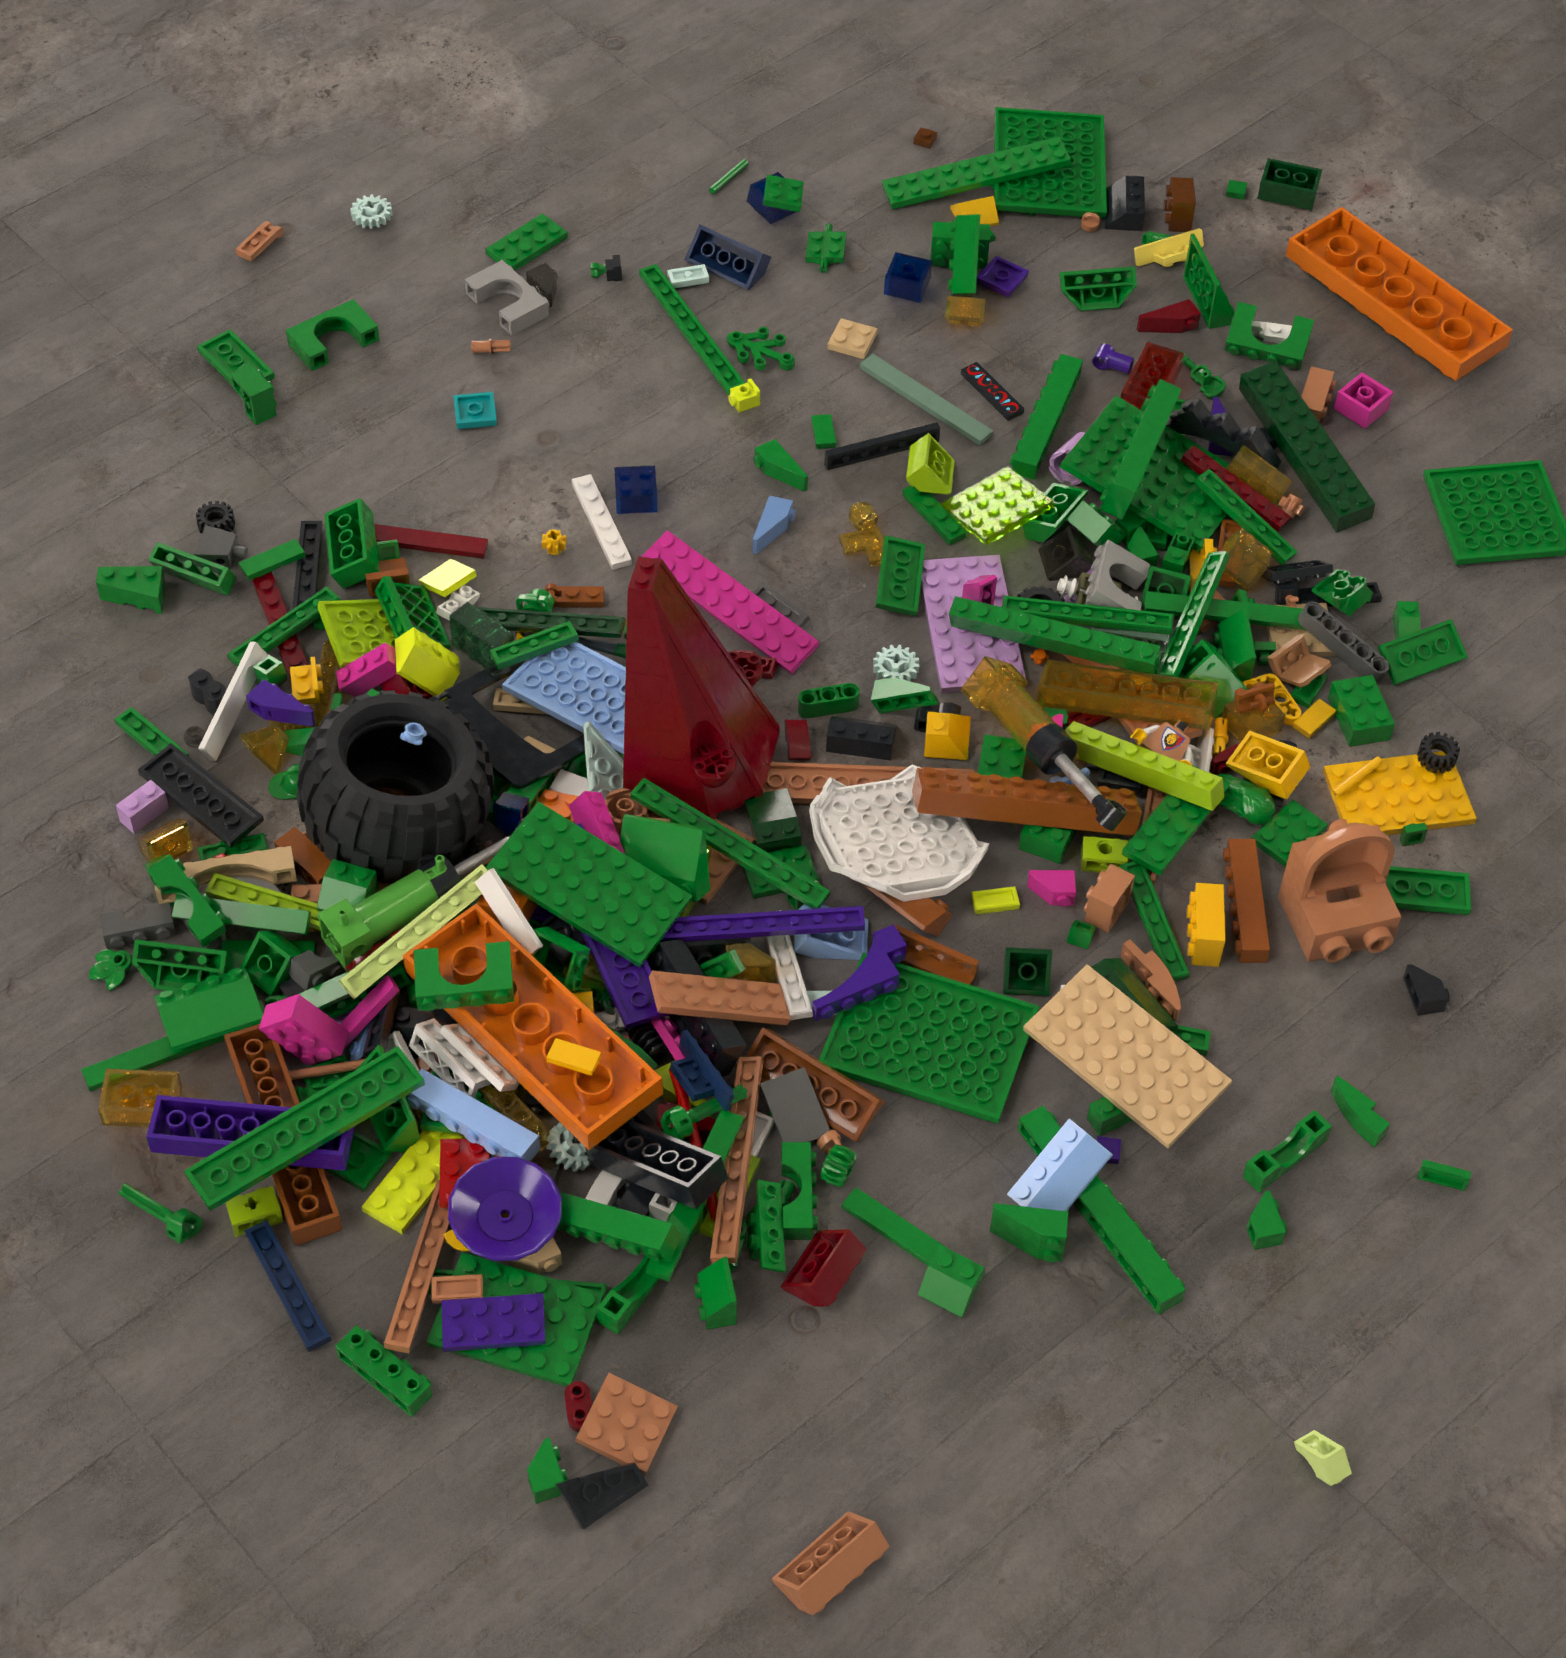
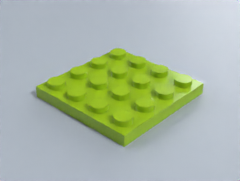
M379 599L318 602L317 608L340 669L345 668L351 662L383 643L395 647L396 638Z

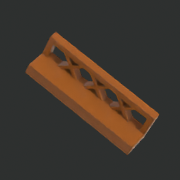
M895 925L900 935L907 939H903L907 944L906 958L900 961V964L969 985L973 984L978 973V960Z

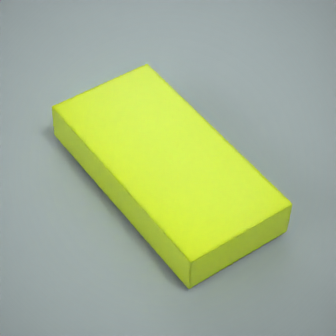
M1016 886L971 892L975 915L1020 909Z

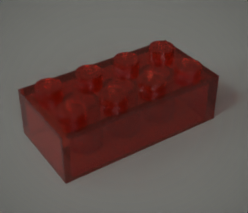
M1147 342L1121 392L1120 398L1141 410L1145 399H1150L1147 395L1152 385L1157 386L1159 379L1172 385L1175 384L1182 370L1184 353Z

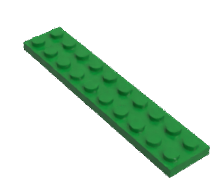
M1056 137L882 180V187L891 209H896L1070 166L1071 158L1061 138Z
M399 1046L187 1168L184 1170V1174L207 1208L212 1211L424 1086V1079Z

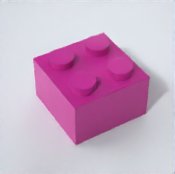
M1361 372L1338 391L1334 409L1366 429L1389 410L1394 392Z

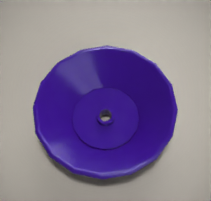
M493 1157L473 1165L457 1180L448 1200V1220L456 1238L473 1254L492 1261H516L537 1253L553 1238L562 1218L561 1195L553 1178L537 1164L519 1157ZM503 1213H507L510 1215L507 1218L501 1217Z

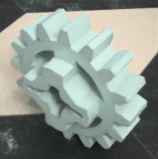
M373 194L370 197L364 195L362 200L357 198V203H352V220L356 221V225L362 224V228L369 226L370 229L373 226L380 228L381 223L386 225V220H391V203L387 202V198L381 199L380 195L374 198Z
M890 645L888 650L883 647L882 653L877 652L876 658L873 659V672L877 673V679L896 677L911 682V678L916 679L917 673H919V658H915V652L909 653V647L901 649V645H898L897 648Z
M560 1122L550 1130L546 1138L550 1143L546 1148L552 1150L551 1158L556 1157L558 1159L556 1161L557 1165L563 1163L565 1170L572 1167L573 1172H576L579 1168L583 1171L587 1166L591 1165L585 1146Z

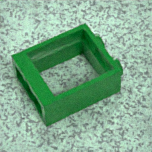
M548 926L533 929L543 947L532 956L543 966L545 965L551 942L573 953L566 979L550 970L548 971L571 993L578 992L583 982L582 977L585 967L589 962L590 948Z

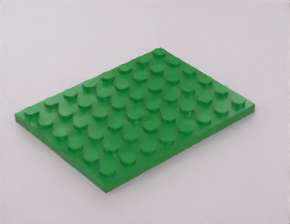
M995 107L994 153L1060 137L1071 158L1070 166L994 184L996 210L1082 217L1085 213H1094L1100 218H1106L1104 115Z
M1115 395L1065 457L1060 468L1103 493L1104 489L1109 490L1105 486L1110 476H1115L1111 473L1116 463L1119 462L1117 460L1122 450L1125 449L1123 447L1141 410ZM1165 426L1128 509L1173 537L1176 531L1196 537L1193 549L1200 553L1203 549L1204 540L1211 538L1222 520L1227 516V513L1194 483L1200 475L1180 461L1182 456L1192 446H1196L1247 485L1251 483L1253 478L1175 430Z
M862 953L856 970L868 955L867 953ZM896 963L894 966L900 975L899 985L894 991L883 993L871 1001H864L849 1010L838 1012L820 1055V1061L846 1077L998 1124L1030 1037L1024 1031V1025L1039 1012L1040 1006Z

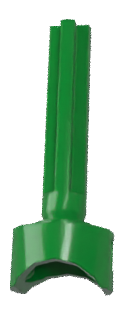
M742 1084L732 1088L734 1093L732 1104L748 1097L746 1094L747 1089ZM715 1097L688 1111L677 1105L664 1113L660 1124L665 1134L683 1140L693 1134L694 1123L723 1108Z
M124 1183L122 1189L118 1192L120 1196L167 1225L166 1235L180 1245L202 1231L203 1219L187 1208H181L176 1212L171 1211L127 1183Z

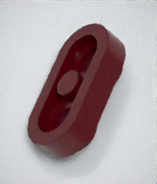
M574 1381L566 1387L564 1394L568 1425L573 1431L579 1432L592 1407L588 1385L581 1381ZM577 1390L582 1392L580 1395L573 1394ZM578 1414H583V1415H585V1416H584L583 1418H581V1419H579V1418L576 1417Z

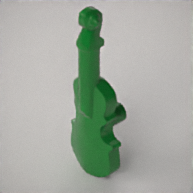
M1177 352V358L1181 359L1183 364L1191 371V379L1201 386L1200 392L1207 399L1219 398L1224 394L1226 384L1219 375L1213 376L1211 370H1208L1206 365L1196 366L1185 355V352Z

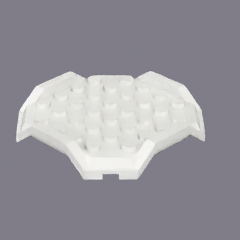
M915 765L909 766L890 780L846 786L829 777L820 795H817L810 804L809 813L814 840L830 871L848 876L855 881L883 891L903 902L942 896L954 890L970 879L987 852L989 843L977 841L965 818L917 813L912 789L916 770L920 767Z

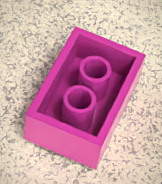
M300 994L266 1005L259 1026V1030L265 1033L268 1038L279 1043L286 1051L291 1052L308 1065L342 1055L349 1033L346 1028Z

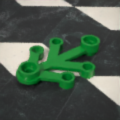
M759 327L757 332L743 334L742 332L734 331L727 335V343L732 349H736L737 360L740 363H747L749 361V352L744 350V347L751 351L756 370H764L766 368V359L761 357V354L779 361V367L782 370L789 371L795 367V358L791 353L780 354L768 349L769 347L784 346L786 344V337L783 334H776L774 339L765 340L769 337V329L767 327ZM761 339L764 341L752 342L750 340Z

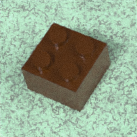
M1171 177L1170 184L1166 185L1167 200L1163 202V211H1166L1164 222L1168 224V231H1191L1196 206L1193 178Z

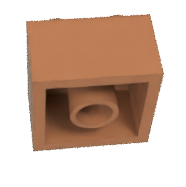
M1110 864L1106 871L1102 870L1097 878L1098 883L1096 886H1091L1087 892L1086 898H1088V901L1084 907L1086 912L1084 921L1109 933L1130 902L1135 875L1113 864Z

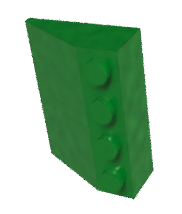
M1191 234L1183 279L1208 329L1230 326L1232 317H1234V308L1230 305L1227 294L1223 291L1220 280L1217 279L1214 268L1211 267L1195 234Z
M629 814L623 816L620 842L627 856L691 894V901H699L710 891L705 828Z
M245 967L232 969L228 973L219 976H209L197 983H187L175 990H165L159 995L154 996L172 1051L260 1024L263 1017V1012Z

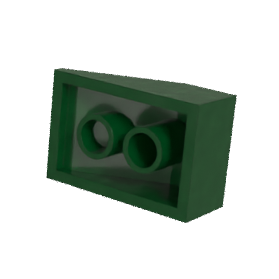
M787 788L763 792V795L757 798L753 796L745 800L754 844L769 853L801 845V832Z

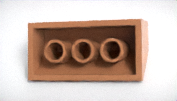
M848 1511L771 1579L799 1610L813 1616L815 1613L822 1611L825 1604L834 1596L841 1594L853 1579L860 1577L872 1562L880 1559L890 1546L875 1521Z

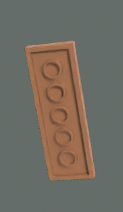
M651 971L649 975L658 1013L788 1025L791 1020L781 984Z

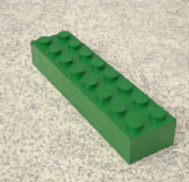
M1159 379L1157 386L1152 385L1147 395L1150 399H1145L1129 434L1130 436L1123 447L1125 449L1122 450L1117 460L1119 462L1116 463L1111 473L1115 476L1111 475L1105 486L1109 490L1104 489L1100 497V501L1103 503L1099 510L1121 520L1123 519L1180 395L1181 388Z

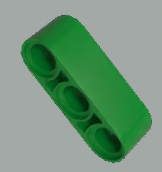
M845 683L803 690L798 695V713L801 717L813 718L854 711L859 706L860 689L856 684Z

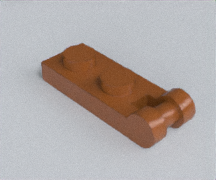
M553 583L545 586V591L549 592L555 599L553 607L604 608V586H557Z

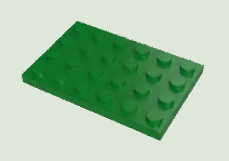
M462 1252L453 1276L482 1274L483 1297L543 1293L545 1344L448 1352L564 1387L570 1385L576 1376L597 1318V1307L603 1301L604 1294ZM442 1304L426 1341L427 1346L443 1350Z

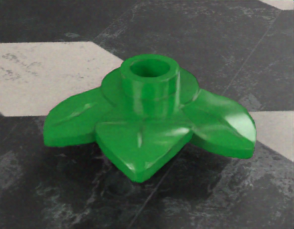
M111 949L100 951L95 955L98 963L94 964L91 968L89 979H105L107 989L109 991L114 990L125 980L126 972L131 969L132 956L125 950L115 952Z

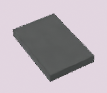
M805 1067L760 1083V1088L782 1142H813L830 1131Z

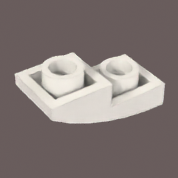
M463 585L451 593L449 600L437 606L436 613L451 622H455L463 616L466 606L474 605L480 597V593L469 586Z
M602 1170L588 1192L586 1199L612 1206L617 1201V1191L627 1180Z

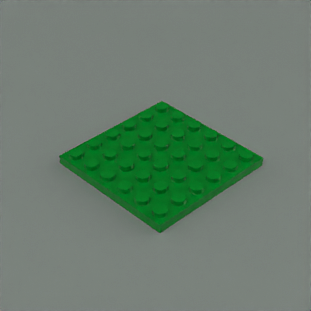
M1541 460L1424 470L1423 477L1455 565L1566 555V520Z

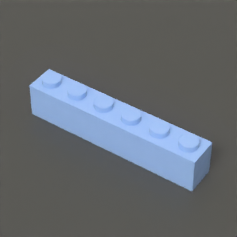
M421 1069L419 1073L423 1077L425 1085L405 1096L411 1108L419 1109L426 1113L430 1119L442 1122L452 1132L457 1131L461 1133L468 1141L478 1143L492 1155L519 1157L531 1161L541 1149L539 1135L424 1069Z

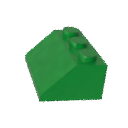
M1052 483L1021 519L1025 539L1043 543L1057 531L1089 494L1088 490Z
M1242 609L1218 623L1217 632L1213 633V643L1217 645V650L1239 679L1244 682L1252 677L1256 654L1247 609Z

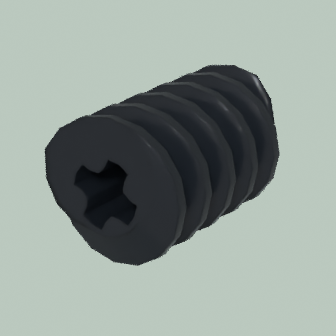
M651 1021L629 1029L624 1027L632 1042L642 1048L658 1065L667 1058L669 1049Z

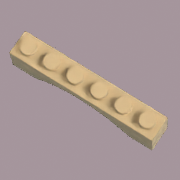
M291 846L183 864L186 869L183 872L188 878L192 876L199 887L210 883L214 873L231 878H255L273 885L297 881ZM155 886L159 904L175 902L176 893L162 895Z

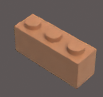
M1311 366L1302 398L1320 423L1321 418L1325 419L1328 409L1325 405H1329L1332 396L1329 391L1333 392L1336 381L1332 380L1333 371Z

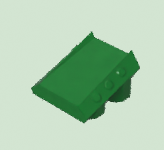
M1339 569L1333 571V573L1312 588L1313 593L1350 618L1352 613L1367 601L1370 603L1373 593L1367 587L1365 577H1351L1349 571Z

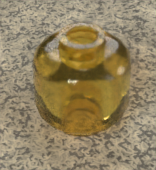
M857 502L850 508L848 519L858 532H870L876 527L879 516L870 503Z

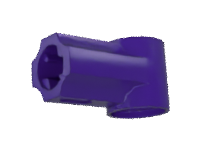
M1102 344L1094 355L1092 363L1099 370H1105L1109 367L1129 374L1134 358L1115 352L1114 348L1109 344Z

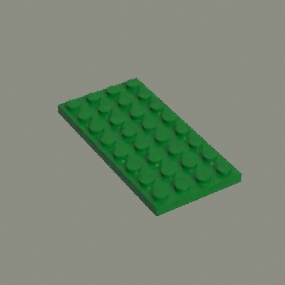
M540 802L535 805L485 867L487 870L494 868L504 884L638 967L642 966L692 900L691 894Z

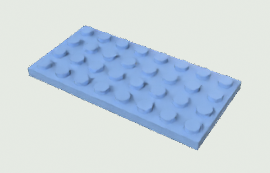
M574 642L527 659L502 684L505 692L583 733V724L590 721L613 749L624 754L626 667L578 642Z

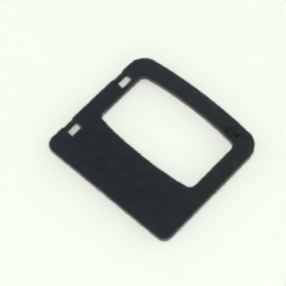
M525 661L500 670L494 664V666L487 670L484 669L444 690L443 693L427 699L432 702L435 700L440 701L445 697L450 699L444 703L449 705V709L453 711V714L461 713L470 722V725L475 728V732L478 733L480 739L484 740L489 750L493 772L516 789H523L585 754L584 734L551 753L542 752L505 726L472 696L503 678L512 675ZM496 670L499 672V673H498L497 675H495V676H493V675L490 674V673H492V672H494V671H496Z

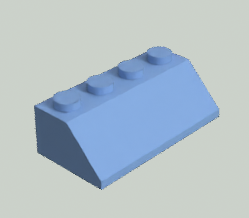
M1068 1119L1007 1195L1020 1206L1067 1211L1113 1154L1071 1119Z

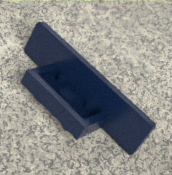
M688 1030L682 1031L679 1048L686 1058L671 1062L670 1071L693 1102L714 1096L724 1111L730 1110L734 1098L732 1088L725 1083L720 1072L710 1062L708 1055L699 1047L697 1040L691 1036Z

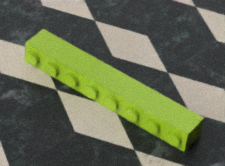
M1075 721L1065 730L1077 744L1078 749L1075 756L1077 759L1211 811L1224 798L1222 777Z

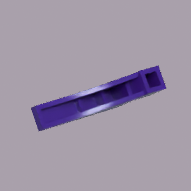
M894 924L873 932L872 946L868 955L851 977L827 995L812 1001L813 1018L815 1021L828 1019L837 1012L849 1010L864 1001H871L876 996L890 993L898 987L900 974L894 964L906 958L907 944Z

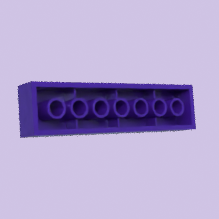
M157 1095L146 1138L150 1151L153 1153L208 1157L292 1107ZM352 1127L290 1165L346 1171L355 1127Z

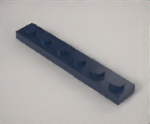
M265 1220L244 1230L252 1249L307 1351L310 1352L330 1342L331 1337L269 1222Z

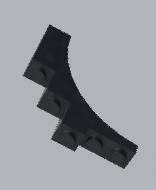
M1200 398L1189 399L1183 402L1180 410L1173 411L1167 421L1166 426L1179 434L1196 436L1225 448L1243 461L1258 479L1275 475L1282 462L1258 426L1240 429L1229 412L1217 413L1212 416Z

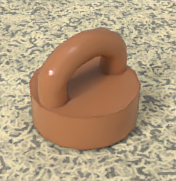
M1085 213L1082 216L1081 227L1083 230L1094 232L1099 229L1100 217L1097 214Z
M830 1130L818 1139L817 1146L822 1152L829 1154L833 1146L836 1144L841 1146V1136L836 1130Z

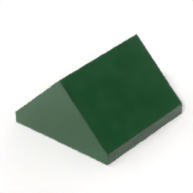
M1006 947L1003 962V993L1050 996L1052 949Z

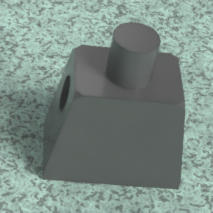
M205 526L194 555L230 569L235 558L246 560L248 548L239 546L235 533Z

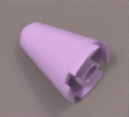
M1084 432L1074 435L1051 456L1049 470L1059 482L1063 483L1066 480L1071 482L1070 485H1077L1082 482L1060 468V465L1085 434Z

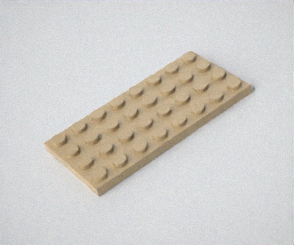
M1089 965L1082 968L1024 1025V1031L1167 1149L1232 1084V1080Z

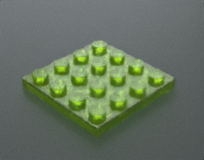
M1007 466L963 492L941 503V505L960 525L985 545H988L1052 509L1054 502Z

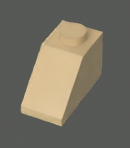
M552 1238L537 1253L516 1261L505 1262L507 1265L540 1275L544 1272H552L561 1266L562 1257L554 1238Z

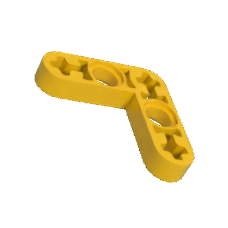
M1264 674L1242 682L1246 688H1252L1256 683L1260 682L1264 685L1272 682L1275 685L1274 699L1275 697H1283L1286 700L1285 702L1275 700V704L1271 705L1284 724L1293 726V722L1301 716V709L1276 675ZM1235 702L1230 708L1237 707V702Z

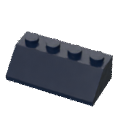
M699 224L684 260L694 265L705 264L707 271L750 290L765 274L772 257Z

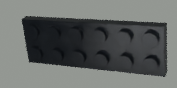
M172 743L138 769L141 777L146 781L152 780L165 792L167 798L230 848L264 821L263 815Z

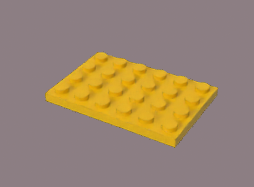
M1443 751L1433 752L1440 756L1446 755ZM1417 754L1383 758L1382 764L1338 798L1332 795V791L1371 760L1328 765L1323 768V774L1339 818L1345 819L1348 824L1364 823L1372 826L1378 825L1380 830L1386 835L1401 834L1403 827L1412 823L1419 824L1425 822L1427 829L1432 830L1475 824L1477 819L1456 765L1449 772L1445 769L1444 773H1440V770H1437V773H1433L1434 769L1431 768L1428 771L1426 770L1427 765L1423 767L1420 765L1421 761H1418Z

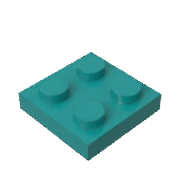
M493 392L453 395L457 429L497 426Z

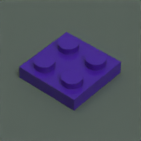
M995 256L977 276L976 283L1009 298L1028 277L1029 270Z

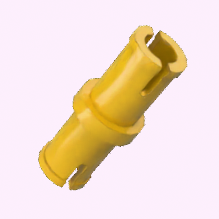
M1223 717L1215 719L1212 759L1216 757V754L1225 750L1226 744L1229 741L1227 735L1229 721L1225 718L1224 724H1222Z

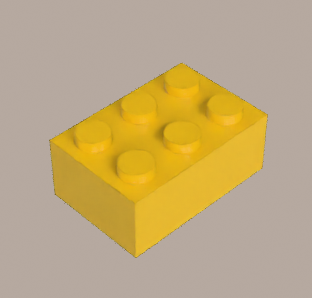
M1196 883L1194 892L1190 891L1189 905H1187L1186 918H1190V923L1187 924V937H1190V942L1187 945V956H1191V965L1219 967L1225 944L1224 884Z

